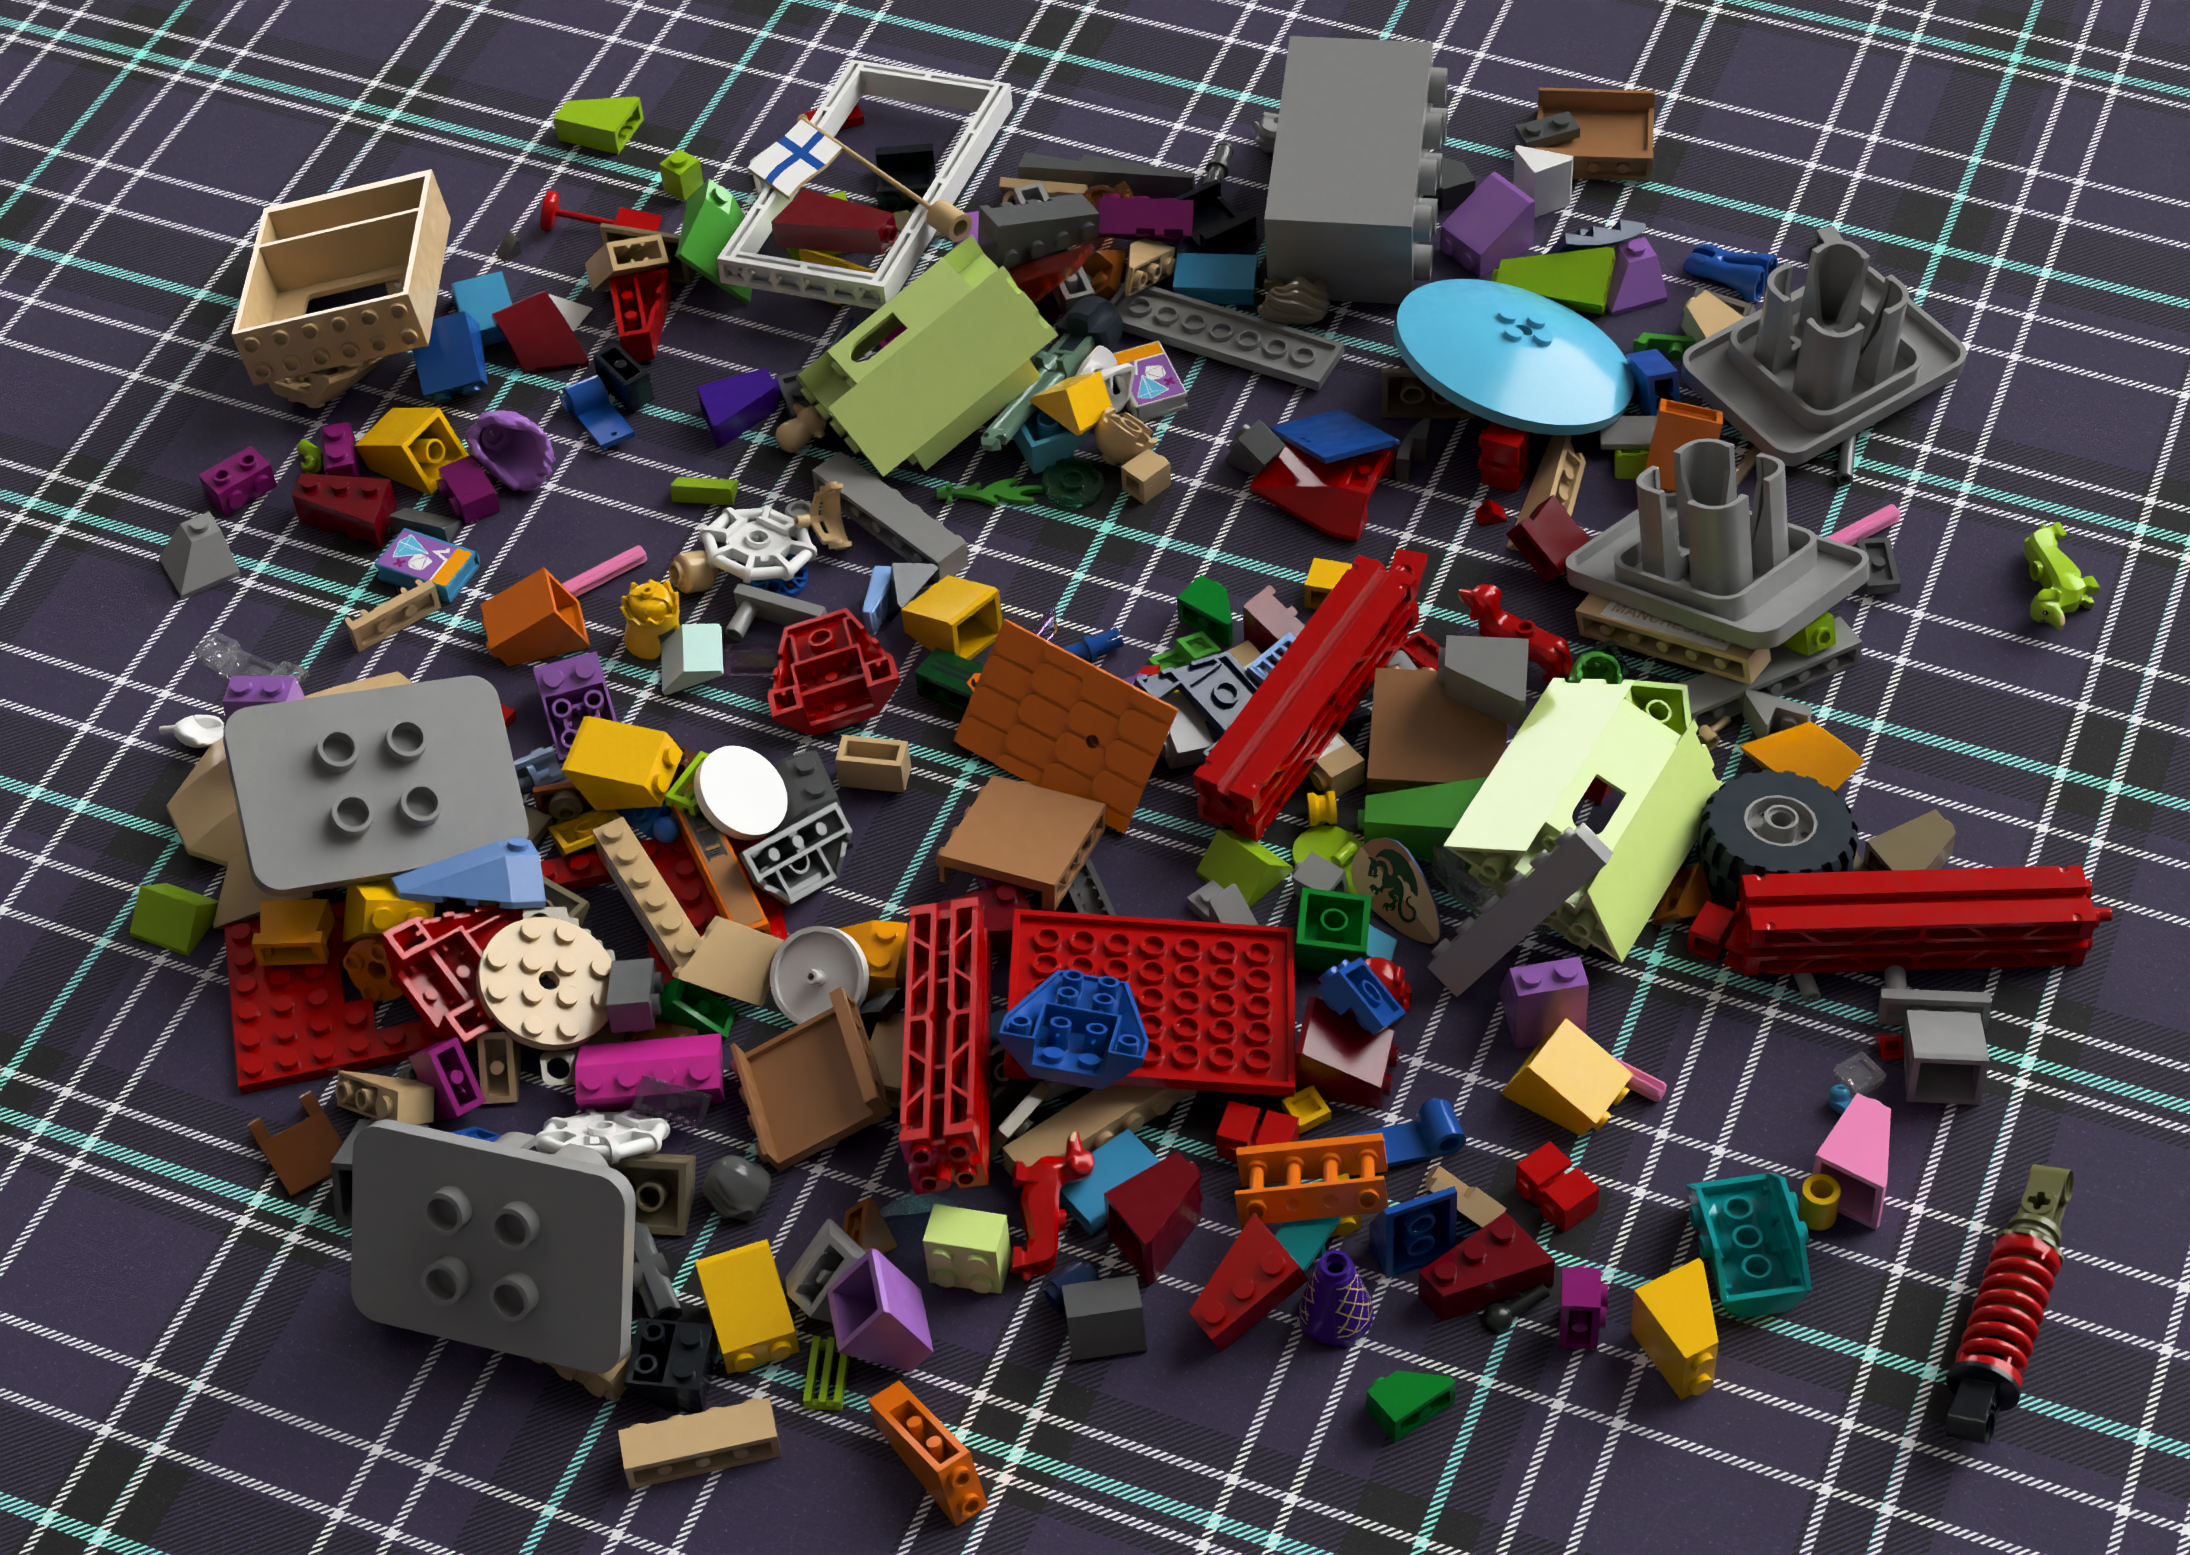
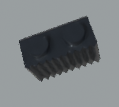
M612 343L594 353L593 359L597 375L601 378L608 393L615 396V399H618V402H621V405H624L628 412H633L653 401L655 397L651 387V378H649L650 374L617 343Z

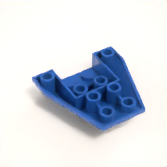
M1057 970L1005 1014L998 1034V1040L1030 1077L1099 1090L1105 1089L1141 1067L1144 1063L1149 1039L1129 983L1119 981L1112 976L1096 977L1085 975L1077 970Z

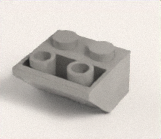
M827 1219L786 1276L787 1295L810 1318L833 1323L827 1289L866 1252L833 1220Z

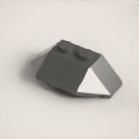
M808 750L780 759L774 764L773 767L777 770L785 785L788 802L784 819L774 829L776 833L836 801L841 808L839 798L817 751ZM851 838L850 841L847 842L846 850L853 848V842Z
M836 801L738 855L754 885L788 906L838 878L846 854L847 842L850 841L853 831Z

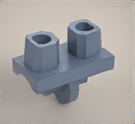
M552 746L545 749L542 747L531 751L530 755L514 761L521 795L532 791L533 787L547 785L563 778L555 750Z

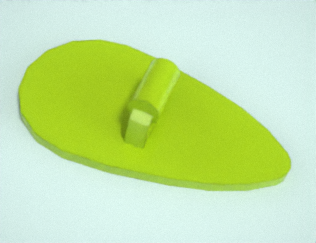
M1322 825L1312 827L1301 833L1293 844L1292 858L1295 866L1300 861H1304L1313 852L1344 869L1349 886L1345 893L1358 894L1352 883L1351 868L1354 856L1364 843L1349 831L1337 826Z

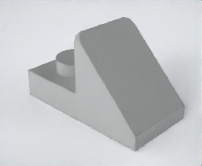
M1750 689L1746 690L1743 717L1758 739L1771 735L1773 730L1783 731L1811 721L1812 706Z
M1211 880L1187 897V906L1204 922L1258 925L1239 888L1234 883L1223 889L1214 880Z

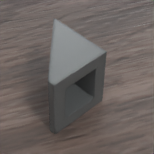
M508 231L495 253L503 262L522 254L519 240L511 231Z

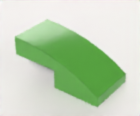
M1203 631L1176 639L1174 650L1148 658L1147 665L1161 664L1160 672L1170 667L1176 669L1189 665L1191 661L1219 654L1221 649Z

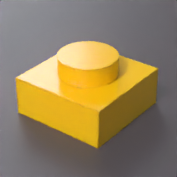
M1314 1085L1295 1093L1294 1097L1282 1099V1109L1287 1115L1299 1117V1134L1331 1119V1110Z

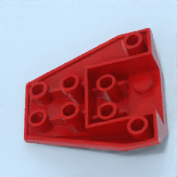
M1285 444L1286 446L1279 457L1263 472L1254 477L1250 485L1251 492L1327 535L1358 542L1368 522V502L1381 476L1391 477L1396 467L1398 452L1380 449L1324 464L1295 446Z

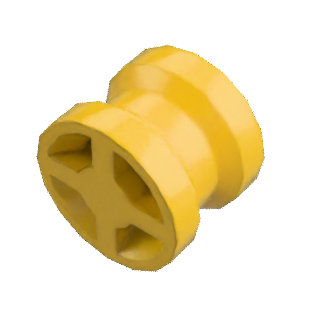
M1327 791L1324 795H1316L1314 792L1307 793L1309 826H1317L1319 822H1328L1330 825L1337 824L1335 791Z

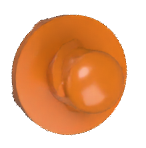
M364 937L351 946L343 959V965L354 985L361 991L362 997L364 999L372 998L373 1002L377 1000L391 1001L399 998L403 992L394 982L381 937Z

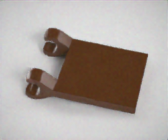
M307 1091L299 1096L302 1108L309 1118L271 1137L261 1118H256L247 1124L253 1140L263 1152L291 1199L332 1178L331 1161L344 1143L312 1091Z

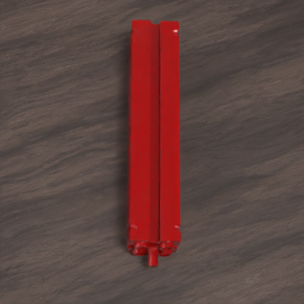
M1362 555L1356 557L1352 563V568L1347 569L1205 758L1204 765H1200L1193 774L1195 792L1201 794L1197 799L1199 818L1223 827L1225 823L1233 826L1234 833L1255 842L1260 840L1264 834V829L1270 826L1375 681V668L1387 666L1408 637L1409 630H1413L1419 622L1418 603L1415 601L1418 595L1416 576L1408 573L1407 569L1401 565L1393 568L1389 573L1386 572L1385 566L1378 560L1369 559Z
M2070 865L2066 868H2060L2059 866L1786 873L1765 874L1763 877L1751 874L1742 875L1739 888L1740 902L1736 903L1734 927L1740 918L1743 917L1746 933H1739L1741 945H1745V955H1740L1744 975H1758L1759 972H1765L1766 974L1885 971L1886 968L1893 965L1901 966L1905 970L2060 966L2062 963H2067L2070 966L2083 965L2087 951L2092 949L2094 928H2098L2100 922L2112 921L2113 914L2111 907H2093L2091 901L2092 884L2089 879H2085L2082 865Z
M979 897L952 900L950 909L940 911L937 903L909 907L910 922L908 926L899 1144L905 1163H909V1177L915 1195L944 1191L951 1186L952 1181L958 1184L959 1189L988 1185L992 1007L991 958L993 949L988 930L984 928V915Z

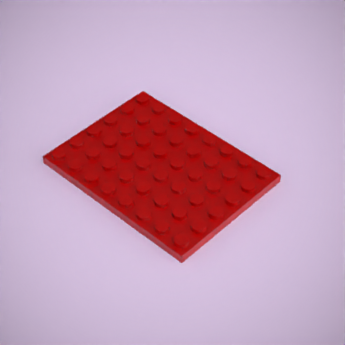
M1014 909L1007 1013L1057 970H1077L1085 975L1096 977L1112 976L1119 981L1129 983L1149 1039V1044L1143 1065L1111 1085L1294 1097V928ZM1005 1048L1004 1078L1044 1080L1030 1077Z

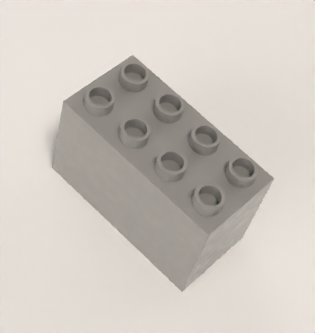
M1290 36L1264 217L1268 279L1279 277L1283 280L1284 285H1287L1296 276H1303L1311 283L1315 279L1321 278L1323 283L1326 282L1330 300L1386 304H1401L1404 298L1414 291L1415 281L1431 280L1433 245L1419 244V242H1430L1431 235L1436 234L1438 199L1424 198V196H1435L1436 189H1441L1443 153H1430L1429 151L1430 149H1441V144L1446 143L1448 108H1433V104H1446L1448 68L1433 67V42Z

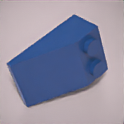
M1455 1186L1383 1209L1369 1223V1244L1386 1279L1429 1265L1456 1246L1457 1190Z

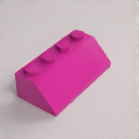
M722 1034L580 1046L575 1065L576 1102L581 1113H586V1109L594 1108L596 1112H623L632 1108L646 1110L725 1103Z

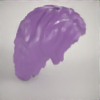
M505 410L484 412L479 415L476 424L472 425L465 435V441L471 450V454L480 466L484 467L497 480L503 482L514 491H533L546 482V476L551 475L553 472L551 465L553 462H556L547 434L536 423L530 422L527 417L517 412Z

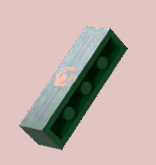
M935 647L915 671L918 695L965 713L984 665L960 657L954 652H948Z

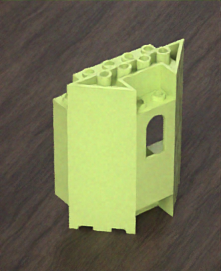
M971 234L800 372L796 380L803 386L800 391L811 405L815 401L818 403L814 407L824 420L832 419L829 424L840 437L846 434L847 437L844 441L855 454L861 451L883 477L905 459L912 465L918 462L926 471L1041 378L1030 358L1055 339L1058 334L1040 316L1037 307L1025 292L1017 287L1005 267L998 268L982 251ZM903 324L907 328L869 360L856 362Z
M1553 678L1443 846L1472 865L1467 873L1475 877L1479 883L1503 895L1507 891L1504 885L1516 873L1520 871L1525 875L1533 868L1529 863L1539 852L1545 849L1549 853L1557 846L1554 840L1567 827L1570 826L1573 830L1577 828L1573 822L1572 814L1594 777L1623 794L1624 798L1604 830L1596 836L1613 854L1602 869L1541 923L1565 936L1569 942L1580 946L1584 950L1592 943L1617 961L1623 963L1696 842L1702 810L1706 806L1707 799L1713 792L1719 790L1723 782L1717 780L1712 771L1715 764L1706 744H1700L1696 735L1699 728L1695 719L1692 720L1683 734L1679 735L1624 699L1635 680H1623L1621 684H1607L1605 679H1582L1580 683H1567L1564 678Z

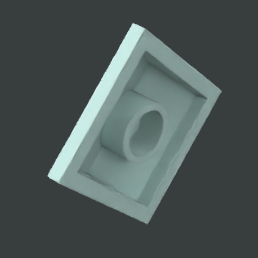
M682 624L661 644L662 692L665 696L724 675L722 627L719 624Z

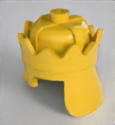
M651 579L641 585L632 582L629 594L621 597L622 606L620 609L626 620L624 643L626 648L637 657L649 660L659 657L661 646L658 635H662L672 628L677 630L680 626L678 591H673L668 579L662 585L660 582Z

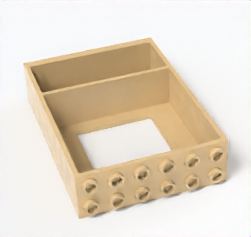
M432 169L264 208L231 334L253 386L429 346L451 222ZM402 278L400 292L397 294L306 314L308 302L311 299Z

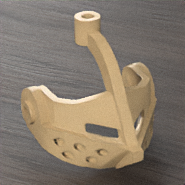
M837 481L825 483V486H819L820 491L814 493L809 514L794 516V525L796 528L811 526L822 545H828L829 549H835V551L844 550L852 546V541H849L845 534L841 516L840 492L844 488L843 483L837 484ZM823 502L821 512L819 515V506L820 503ZM820 522L823 524L827 533H824Z

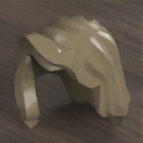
M1296 276L1287 285H1284L1283 280L1279 277L1265 278L1263 287L1268 291V294L1262 305L1257 307V311L1263 319L1277 324L1307 326L1323 319L1330 307V294L1328 293L1326 282L1323 283L1321 278L1315 279L1311 283L1303 276Z

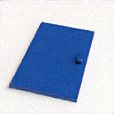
M1343 409L1270 427V430L1277 437L1324 464L1399 444V440Z

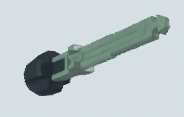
M1099 296L1082 298L1056 324L1058 341L1048 352L1041 351L1036 356V367L1041 378L1012 400L983 433V437H981L983 450H1001L1000 445H1006L1030 416L1039 409L1030 402L1031 398L1066 378L1075 377L1082 362L1096 346L1101 345L1108 350L1114 347L1122 335L1123 320L1113 303Z

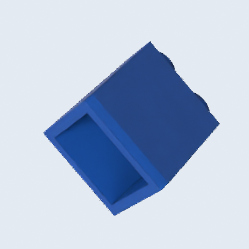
M466 311L433 319L429 346L412 349L423 396L430 402L444 403L450 401L453 395L463 393L464 396H469L481 392L480 388L488 386L479 323Z

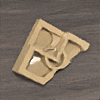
M1433 1166L1427 1175L1425 1186L1432 1193L1455 1186L1457 1190V1210L1482 1228L1503 1214L1507 1209L1479 1188L1467 1186L1441 1166Z

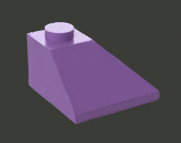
M1642 237L1617 244L1614 247L1616 260L1605 306L1611 317L1667 302L1668 297L1658 257L1647 239Z

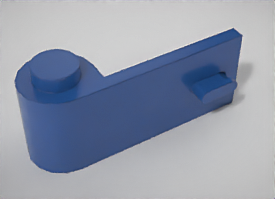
M597 374L562 389L563 395H560V401L566 412L571 411L602 450L613 445L618 447L621 442L635 437L634 430L610 403L604 383Z
M1438 1098L1424 1102L1417 1113L1416 1120L1413 1122L1347 1135L1383 1133L1388 1168L1448 1156L1459 1151L1466 1143V1136L1451 1104L1447 1100Z

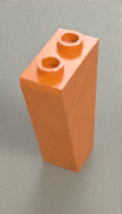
M900 1380L867 1400L879 1431L955 1526L960 1525L988 1506L970 1451Z

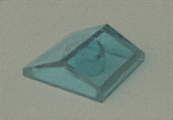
M912 1189L880 1209L881 1217L932 1212L934 1204L957 1207V1200L936 1192L915 1195Z

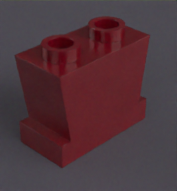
M1554 495L1537 505L1530 516L1506 533L1545 583L1562 574L1566 570V558L1590 541L1586 532L1576 524L1567 513L1565 506L1558 502Z

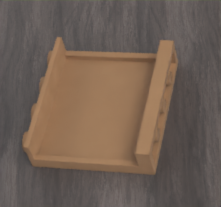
M1539 88L1537 119L1569 111L1580 127V137L1546 147H1535V149L1574 156L1572 179L1652 181L1655 91Z
M1394 665L1375 668L1367 771L1368 792L1386 793L1488 777L1506 750L1507 724L1444 695L1445 683L1438 682V671L1433 668L1421 667L1417 670H1410Z
M992 775L986 786H982L979 789L976 801L972 807L968 806L965 810L963 820L959 826L953 828L950 839L945 847L942 846L938 850L936 866L939 867L940 882L945 883L953 869L1040 891L1042 892V909L1055 912L1105 832L1106 804Z
M842 987L829 993L833 1004L832 1008L744 1053L735 1043L730 1045L734 1060L730 1062L731 1067L742 1084V1087L739 1088V1094L750 1111L747 1121L759 1141L755 1144L756 1151L764 1163L769 1162L778 1172L893 1113L857 1003Z

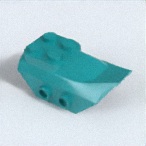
M1770 1172L1685 1184L1691 1202L1689 1207L1691 1225L1693 1229L1699 1228L1700 1231L1698 1237L1700 1254L1702 1258H1708L1721 1303L1728 1313L1744 1318L1781 1313L1791 1310L1796 1304L1805 1299L1812 1290L1806 1251L1809 1235L1805 1221H1799L1797 1215L1799 1213L1797 1195L1794 1191H1789L1785 1177Z

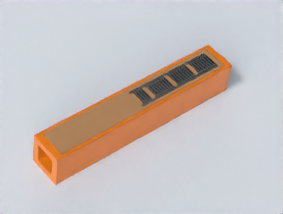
M691 783L688 786V788L684 791L681 797L685 796L688 790L692 787L693 783ZM676 804L670 807L672 810L671 814L680 825V833L721 917L771 935L769 922L725 833L714 827L701 810L696 816L689 814L688 809H685L684 812L678 810Z

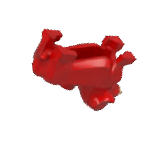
M1480 584L1474 589L1462 588L1459 590L1458 597L1460 601L1471 609L1470 619L1472 621L1478 620L1481 637L1529 639L1528 661L1536 662L1546 670L1542 675L1543 681L1550 683L1553 678H1564V675L1569 678L1574 662L1569 645L1565 639L1535 626L1533 621L1522 620L1502 610L1499 603L1502 592L1492 584Z
M1072 1132L1067 1137L1065 1156H1044L1029 1167L1023 1161L1016 1160L1015 1166H1013L1012 1188L1024 1189L1019 1199V1210L1027 1242L1024 1246V1251L1022 1247L1014 1246L1013 1253L1010 1254V1274L1022 1273V1278L1025 1281H1029L1033 1275L1048 1274L1056 1266L1058 1232L1065 1231L1066 1209H1059L1060 1189L1066 1184L1086 1180L1093 1173L1094 1157L1091 1152L1083 1149L1079 1132Z

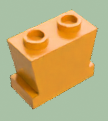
M312 898L308 900L279 899L275 901H260L261 933H254L252 947L259 966L328 964L330 952L327 941L335 922L329 900Z

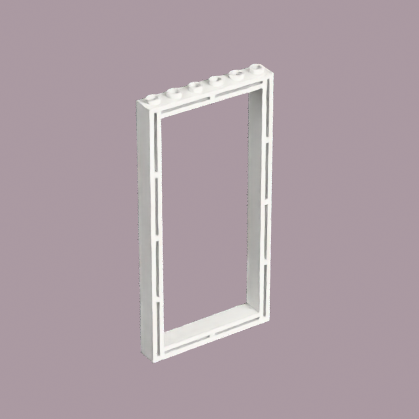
M851 60L810 122L832 137H835L863 94L976 111V114L922 198L931 205L941 199L953 205L1013 108L1011 84ZM766 185L717 258L720 282L878 310L899 293L937 230L927 223L928 209L919 204L876 273L757 254L773 230L771 221L798 193L797 191L788 200L769 185Z

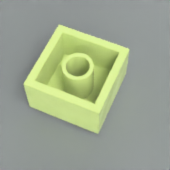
M934 1204L923 1238L929 1282L947 1288L955 1286L972 1289L978 1293L992 1292L1002 1294L1010 1266L1011 1254L1007 1215Z

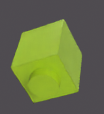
M680 149L659 164L664 191L684 202L704 184L700 160Z

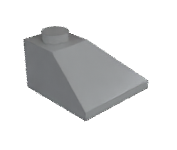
M210 511L180 523L159 556L161 565L182 600L241 576L223 533Z

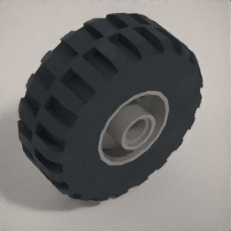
M1761 770L1760 773L1755 774L1748 772L1740 775L1736 780H1728L1707 799L1706 806L1701 814L1696 853L1702 870L1706 873V877H1709L1711 885L1718 892L1722 891L1727 899L1737 903L1740 902L1739 888L1742 875L1757 874V876L1763 877L1765 874L1852 872L1859 839L1857 834L1858 825L1843 798L1839 799L1833 789L1827 785L1824 787L1814 778L1798 776L1795 772L1790 771L1782 773L1773 772V770Z

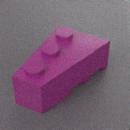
M1105 193L1103 197L1094 201V208L1100 213L1098 238L1137 241L1147 238L1156 242L1179 244L1192 236L1194 200H1178L1175 198L1150 199L1148 196L1121 198L1120 194Z

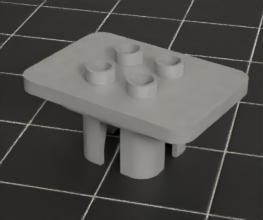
M1831 240L1813 248L1805 286L1792 293L1790 292V282L1793 266L1787 262L1774 269L1767 279L1762 309L1689 347L1683 355L1681 365L1683 381L1711 407L1722 411L1723 417L1760 451L1781 459L1785 466H1796L1809 461L1958 378L1963 372L1967 355L1963 343L1909 298L1906 286L1891 274L1885 278L1874 268L1868 266L1870 255L1849 241Z
M1711 438L1690 441L1673 451L1676 492L1665 493L1664 490H1661L1659 467L1652 465L1640 473L1636 479L1638 509L1575 550L1566 558L1567 581L1574 588L1750 649H1769L1784 643L1865 584L1869 579V556L1865 551L1816 535L1809 529L1788 523L1785 464L1781 459L1764 453L1756 455L1757 482L1753 511H1750L1749 496L1740 494L1737 498L1734 444Z
M468 675L249 706L235 711L227 720L223 733V745L249 869L255 885L269 895L288 896L392 879V877L496 841H508L513 837L528 838V821L499 696L494 686L484 678Z
M390 1119L378 1120L362 1130L356 1136L353 1143L351 1293L353 1301L364 1316L375 1322L590 1373H606L627 1356L631 1346L636 1207L634 1189L622 1173L610 1168L603 1156L589 1147L569 1143L551 1155L529 1150L536 1145V1136L521 1132H508L491 1142Z

